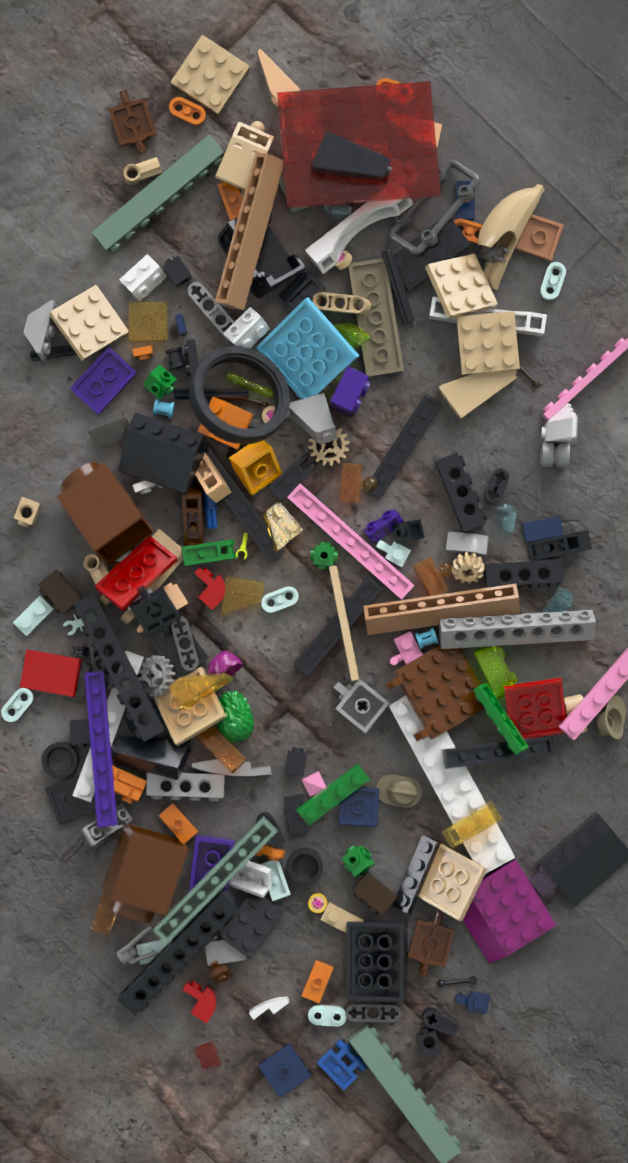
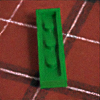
M487 682L476 687L474 692L476 693L477 700L483 704L487 715L497 725V730L508 742L509 749L516 755L527 749L529 746Z
M357 763L296 810L307 825L310 826L368 782L370 778Z

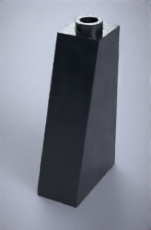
M326 131L310 171L382 182L384 176H389L393 166H390V158Z
M119 737L116 744H113L111 747L113 764L178 780L191 753V739L177 746L172 738H151L144 742L143 739L139 740L138 737Z

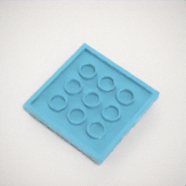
M309 297L305 298L256 347L261 354L269 358L279 368L287 384L300 399L318 395L359 356Z

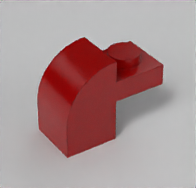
M199 567L195 574L208 587L198 598L214 610L224 599L226 593L225 582L220 575L213 580V574L206 567L203 570Z
M187 980L182 990L198 999L191 1010V1014L207 1023L216 1008V993L209 984L203 990L201 989L202 985L198 982Z

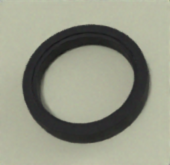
M230 346L211 352L198 364L190 381L189 399L195 416L210 433L230 443L254 444L267 439L282 425L289 410L290 393L282 372L269 358L249 348ZM229 362L245 364L257 370L268 381L275 396V411L271 420L262 426L249 429L238 428L222 421L210 409L205 399L203 384L207 372L219 364Z

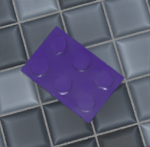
M108 347L70 389L99 415L132 380L137 372Z

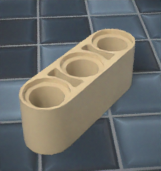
M319 292L313 298V303L316 307L323 311L365 315L371 309L370 301L361 296ZM326 297L327 303L322 307L321 300ZM344 299L345 306L343 308H340L339 302L340 300ZM359 301H363V308L361 310L357 309Z

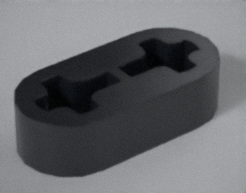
M499 468L492 473L484 493L487 502L494 504L502 498L509 480V473L505 469ZM502 472L504 473L503 477H505V480H501L499 485H497L498 478L495 477V474ZM494 487H497L496 494L498 498L491 500L488 492H492Z

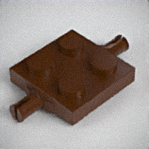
M123 90L124 95L120 91L122 103L117 107L109 109L120 147L136 144L138 154H142L140 147L144 154L146 150L143 141L157 136L145 98L136 101L129 100L127 90Z
M436 911L434 921L427 922L417 919L407 957L422 963L419 975L427 976L429 965L445 968L455 929L441 924L443 912H440L439 915V911Z

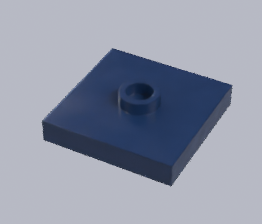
M360 787L341 801L339 825L378 827L380 789Z
M290 1043L258 1064L259 1069L279 1098L311 1077V1073Z

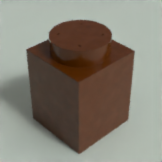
M97 462L85 464L73 471L61 484L62 493L57 496L58 500L94 552L108 565L155 532L119 479L105 463L101 465Z
M124 822L102 887L110 898L107 908L118 915L146 923L152 922L155 913L166 916L189 848L176 837Z

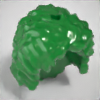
M237 690L234 692L227 691V693H223L219 697V702L226 714V718L217 723V728L222 738L230 743L248 740L252 736L254 729L253 714H251V707L247 704L248 699L244 698L243 694H239Z

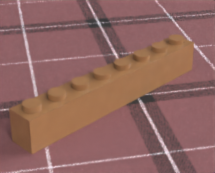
M255 153L215 299L216 303L231 309L244 310L282 174L285 161L270 154Z
M516 584L363 606L368 635L439 625L440 619L520 613Z

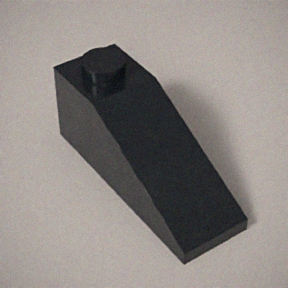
M588 530L527 542L531 561L592 549Z

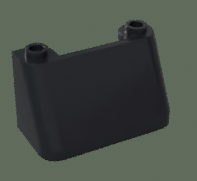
M271 213L250 286V291L256 298L267 295L306 267L300 256L296 254L288 256L270 229ZM238 217L228 222L218 234V242L226 255L229 252Z

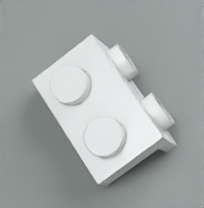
M147 254L119 280L138 301H141L167 275Z
M250 307L224 332V335L234 346L251 349L266 334L270 327Z
M248 861L229 882L230 886L259 897H264L272 886V869Z

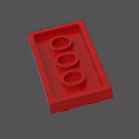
M149 536L95 585V588L120 610L124 611L140 596L137 591L138 587L145 586L147 590L178 559L153 537Z

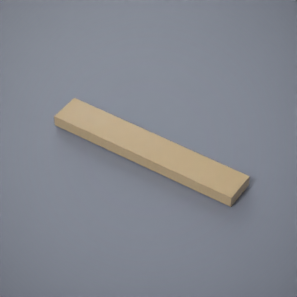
M331 566L329 571L351 681L359 679L337 566Z

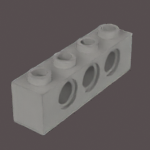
M147 772L146 795L151 796V799H162V796H170L171 800H182V797H189V800L200 801L201 797H209V801H220V798H224L225 775L182 772L179 779L176 780ZM165 780L172 784V788L169 791H165L162 788V782ZM183 781H188L191 784L190 791H183L181 789ZM208 782L211 787L210 791L203 792L200 789V784Z

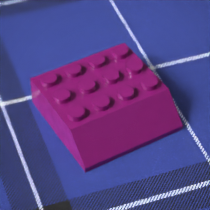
M515 858L484 875L463 918V922L489 963L509 956L557 926Z

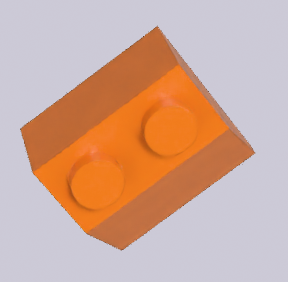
M212 397L210 401V409L222 421L238 428L248 429L253 414L215 397ZM200 424V427L197 431L207 438H210L212 440H215L237 450L241 445L230 443L216 437L215 435L210 433L202 424Z

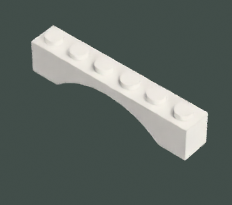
M396 180L305 250L312 263L322 274L327 272L338 263L344 248L359 231L378 220L399 216L411 207L413 202L408 192Z
M432 297L429 319L457 323L456 317L447 318L439 298ZM490 308L461 316L509 312V310ZM514 311L516 333L543 336L547 318L546 314Z

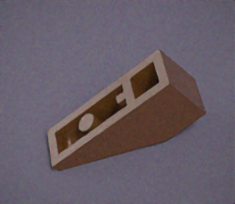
M191 485L187 495L182 493L184 546L203 544L202 485Z

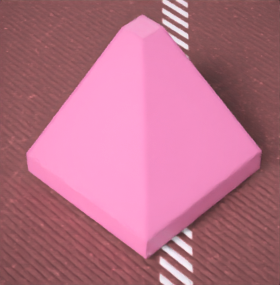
M319 771L302 779L310 797L326 787Z

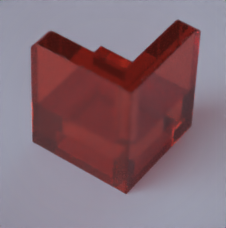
M214 1041L195 1047L194 1052L196 1057L199 1058L203 1069L214 1065L217 1067L221 1066V1060Z

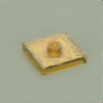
M129 302L130 342L168 341L167 302Z

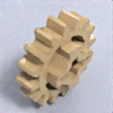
M342 428L338 429V431L335 430L337 438H340L342 442V449L337 447L338 439H335L332 444L333 449L329 448L324 452L326 445L322 443V449L318 453L316 441L309 439V442L313 443V445L309 446L308 449L314 451L311 457L317 456V463L322 460L323 466L326 465V462L333 466V461L339 464L340 457L346 458L343 453L349 452L345 445L350 444V442L344 440L347 434H341ZM333 453L336 455L333 458H325L327 454Z

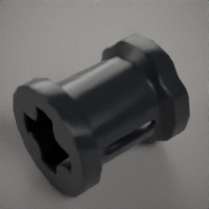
M182 347L165 351L170 361L169 370L186 367V363H183L181 355Z

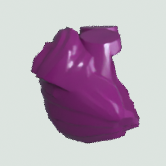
M223 651L217 654L210 662L207 676L210 682L226 687L228 680L242 668L243 664L234 654Z

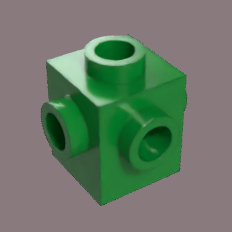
M159 364L148 375L142 386L158 399H161L173 392L175 389L173 385L177 378Z
M319 542V545H315V549H311L310 561H314L317 569L329 570V566L331 567L333 563H337L338 551H334L331 543ZM322 552H326L328 554V557L326 559H322L320 557V554Z
M351 846L345 851L346 855L341 858L346 870L352 873L354 877L362 876L375 865L371 859V853L363 846Z

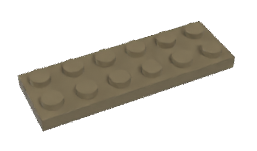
M380 258L350 263L348 269L352 294L367 298L371 303V309L367 314H356L365 373L369 377L404 372L390 281L384 260ZM359 301L357 304V309L361 310L363 308V301Z

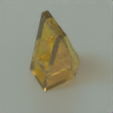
M225 673L181 677L175 680L174 684L169 688L178 707L187 710L234 679Z
M488 801L441 831L450 847L454 848L502 820V817L493 803Z

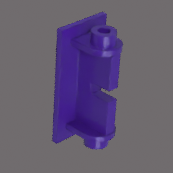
M395 509L388 510L380 519L370 522L363 531L372 543H377L387 536L384 531L385 528L391 533L393 532V525L403 523L404 521Z

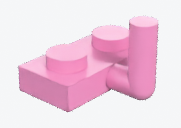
M411 631L393 639L400 654L390 658L392 665H396L403 660L405 664H408L422 655Z

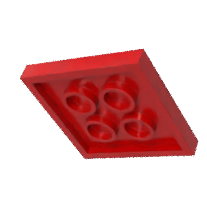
M561 678L504 686L507 714L523 739L564 734L559 728L566 719Z

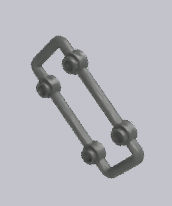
M449 160L442 168L433 169L431 172L432 180L414 200L413 205L399 216H395V225L389 231V238L413 255H419L427 247L434 246L438 241V233L464 202L472 201L475 196L474 190L480 183V176L456 160ZM453 167L472 179V182L459 188L458 199L432 230L423 231L421 235L422 242L416 248L396 234L400 229H406L410 226V217L437 185H442L447 181V172Z

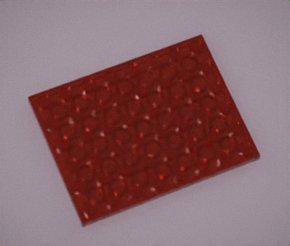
M430 81L277 92L287 208L437 197L441 195ZM326 131L390 158V166H393L389 176H384L382 182L316 173L310 170Z

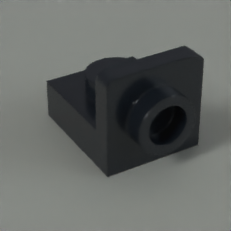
M421 519L392 526L397 544L425 538Z

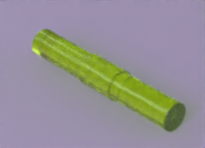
M228 372L226 379L266 397L272 398L274 394L272 390L234 373Z

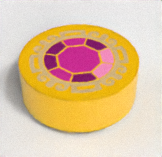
M315 893L310 896L308 906L311 911L321 913L327 907V899L323 894Z

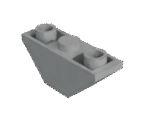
M53 300L28 315L23 332L42 361H46L47 354L51 351V339L55 336L56 332L55 322L49 315L50 311L58 307Z
M123 803L116 807L118 826L98 828L96 819L81 829L91 846L121 828L124 822L128 823L133 820Z

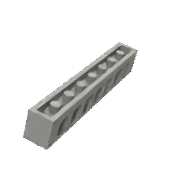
M593 610L440 619L439 639L441 649L594 640L596 621Z

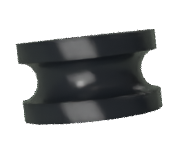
M72 646L74 652L71 656L89 657L87 654L89 647Z

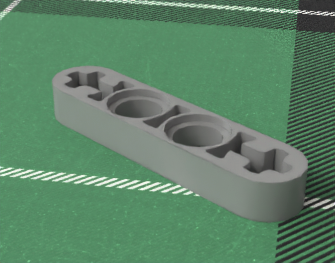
M191 283L188 286L190 298L229 343H232L224 335L222 329L227 328L234 321L215 302L213 296L201 283ZM200 287V294L203 297L205 294H207L208 296L203 298L201 302L198 303L197 301L200 300V297L197 294L192 295V288ZM206 301L214 303V308L211 311H206L203 308V304ZM224 315L227 319L226 323L218 325L215 321L217 316Z

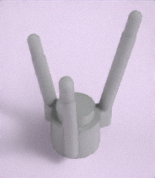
M151 926L144 929L130 943L117 951V956L123 964L129 962L133 965L137 961L157 955L155 951L135 958L137 951L133 945L151 930Z

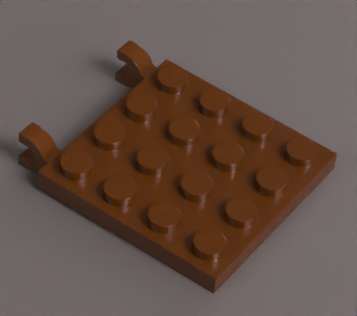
M440 644L394 671L395 678L385 683L388 690L398 685L401 686L424 729L413 734L416 741L428 736L430 740L435 739L485 708L477 700L476 693L474 692V689L480 686L481 683L461 648L441 649Z

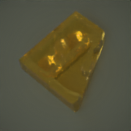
M280 501L264 513L269 535L272 536L275 546L273 549L275 552H278L304 530Z
M227 576L221 614L262 602L265 582Z

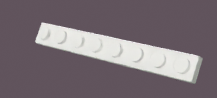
M125 651L138 676L144 657ZM122 664L120 665V668H119L117 674H119V673H121V672L123 671V665H122ZM125 680L122 682L121 688L123 691H129L132 688L131 681ZM116 687L111 689L107 700L111 747L126 709L125 704L121 706L116 696L119 694ZM90 747L73 796L92 802L95 791Z

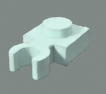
M90 612L86 616L88 622H94L97 618L94 612ZM75 614L73 615L74 621H66L63 624L64 627L68 624L73 626V630L68 635L75 634L77 628L80 627L82 630L81 627L84 626L81 618L77 620Z

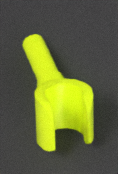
M244 532L242 544L236 552V558H238L239 551L245 553L244 559L248 555L246 550L248 533Z

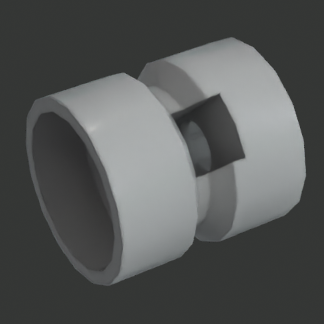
M542 442L540 452L541 467H552L554 464L559 468L569 467V443H558L555 446L553 442Z

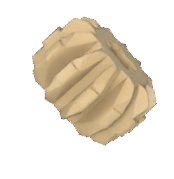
M466 551L465 556L459 554L458 558L453 560L452 572L455 580L460 579L462 584L467 581L470 585L472 581L477 583L479 578H482L485 565L481 557H476L475 552L469 555Z

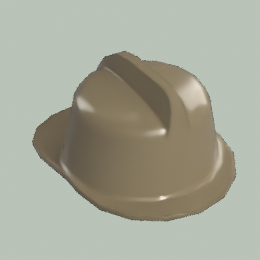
M613 695L608 701L606 709L597 716L598 734L600 736H612L614 739H620L623 736L626 706L620 696Z
M386 775L378 781L376 788L380 789L379 799L383 803L392 806L412 807L420 801L422 796L420 784L410 777Z

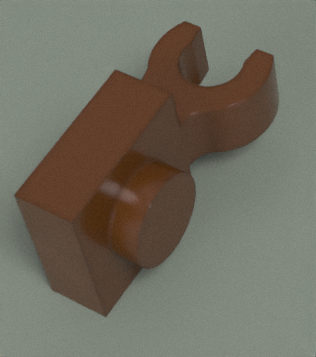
M218 961L210 964L213 969L208 972L215 984L224 983L233 976L231 969L226 963L220 965Z

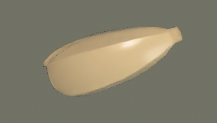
M537 184L534 188H525L513 192L501 200L488 215L480 230L478 245L490 248L497 242L510 251L509 254L504 253L502 255V258L505 260L504 263H500L498 260H495L494 263L488 261L485 263L483 272L492 290H498L501 278L518 240L535 210L541 194L545 191L544 187L540 184Z

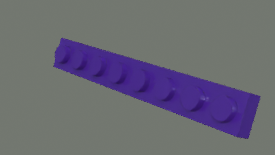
M105 672L85 673L97 827L118 826Z

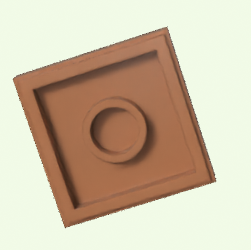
M532 214L518 240L515 250L551 262L564 225Z

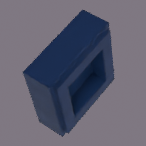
M175 315L180 336L187 335L183 315Z

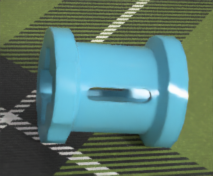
M156 399L153 415L168 416L169 419H172L175 402L166 403Z
M430 628V631L422 634H415L420 650L433 643L439 644L434 628Z

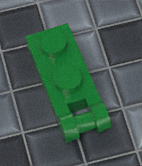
M234 539L181 547L183 565L189 566L235 559L236 552L233 551ZM220 547H225L226 554H221Z

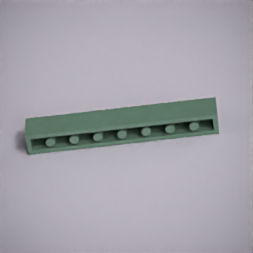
M209 134L92 231L93 236L107 253L116 251L121 246L120 243L123 240H129L136 234L135 230L140 226L142 228L151 221L150 218L153 215L161 214L165 210V205L169 202L174 203L180 197L179 194L183 190L188 191L194 186V181L198 178H204L212 166L217 167L220 165L224 157V151Z
M263 816L154 927L153 931L167 944L277 832V829Z
M366 1024L349 1037V1042L440 1163H447L461 1152L459 1147L461 1145L460 1141L455 1135L451 1136L447 1130L450 1128L443 1119L441 1121L436 1116L438 1112L434 1106L426 1103L424 1100L426 1098L425 1094L420 1088L417 1090L414 1087L413 1078L409 1073L405 1074L402 1071L403 1065L397 1057L393 1059L390 1055L391 1049L386 1042L381 1043L378 1039L380 1035L374 1027L370 1028Z

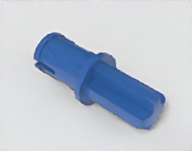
M203 491V511L206 513L207 528L215 529L218 527L216 517L218 507H216V503L206 492Z

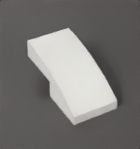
M285 996L264 1001L250 1009L249 1014L253 1020L267 1009H270L275 1014L289 1003V998Z

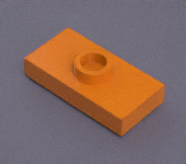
M174 803L159 815L163 822L184 844L198 832Z
M315 960L301 996L320 1003L334 967Z

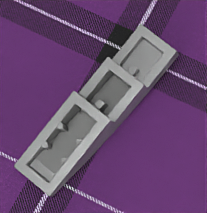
M230 756L192 763L193 768L230 776L272 774L271 765L252 768L251 761L232 764Z

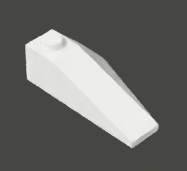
M566 404L545 423V427L541 428V438H544V442H553L554 444L569 443L576 438L577 416L573 412L571 404Z

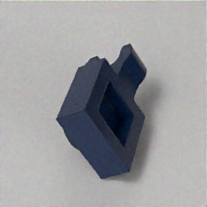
M472 990L469 996L456 993V1003L467 1004L468 1011L482 1014L487 1013L490 999L489 994Z

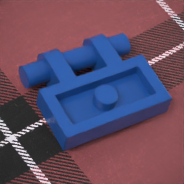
M339 1039L335 1045L340 1050L335 1053L330 1048L317 1063L345 1090L358 1077L353 1070L357 1067L363 1072L367 1066L362 1062L363 1059L360 1056H356L350 1049L351 1047L348 1043L345 1044ZM344 1055L352 1061L349 1065L341 1059Z

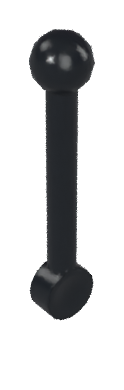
M471 976L469 979L439 980L437 985L438 987H443L444 985L468 982L475 984L477 978Z

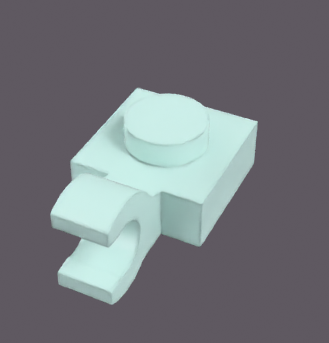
M379 540L376 545L378 549L387 553L385 559L400 567L403 566L411 551L395 541L390 546Z

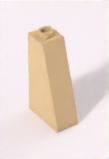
M507 370L471 374L438 387V391L461 420L516 380L515 374H517V371Z

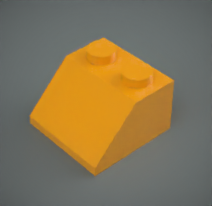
M264 440L248 444L229 457L234 472L251 495L257 493L282 474L272 446Z

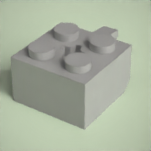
M358 679L353 686L348 684L345 687L340 682H337L333 687L341 693L338 697L341 701L335 709L365 733L389 705L386 699L361 679ZM359 701H366L367 709L358 710L359 705L357 703Z

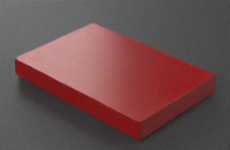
M26 649L20 687L75 697L82 659Z

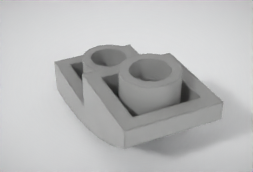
M448 532L446 551L452 553H466L467 551L469 555L475 552L478 556H487L489 537L471 533Z

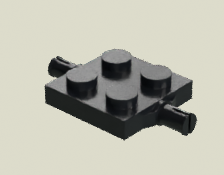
M145 586L138 587L137 591L141 598L130 604L129 607L146 635L148 636L155 631L162 630L166 637L172 636L173 632L169 626L172 622L181 618L164 587L151 593L147 592Z

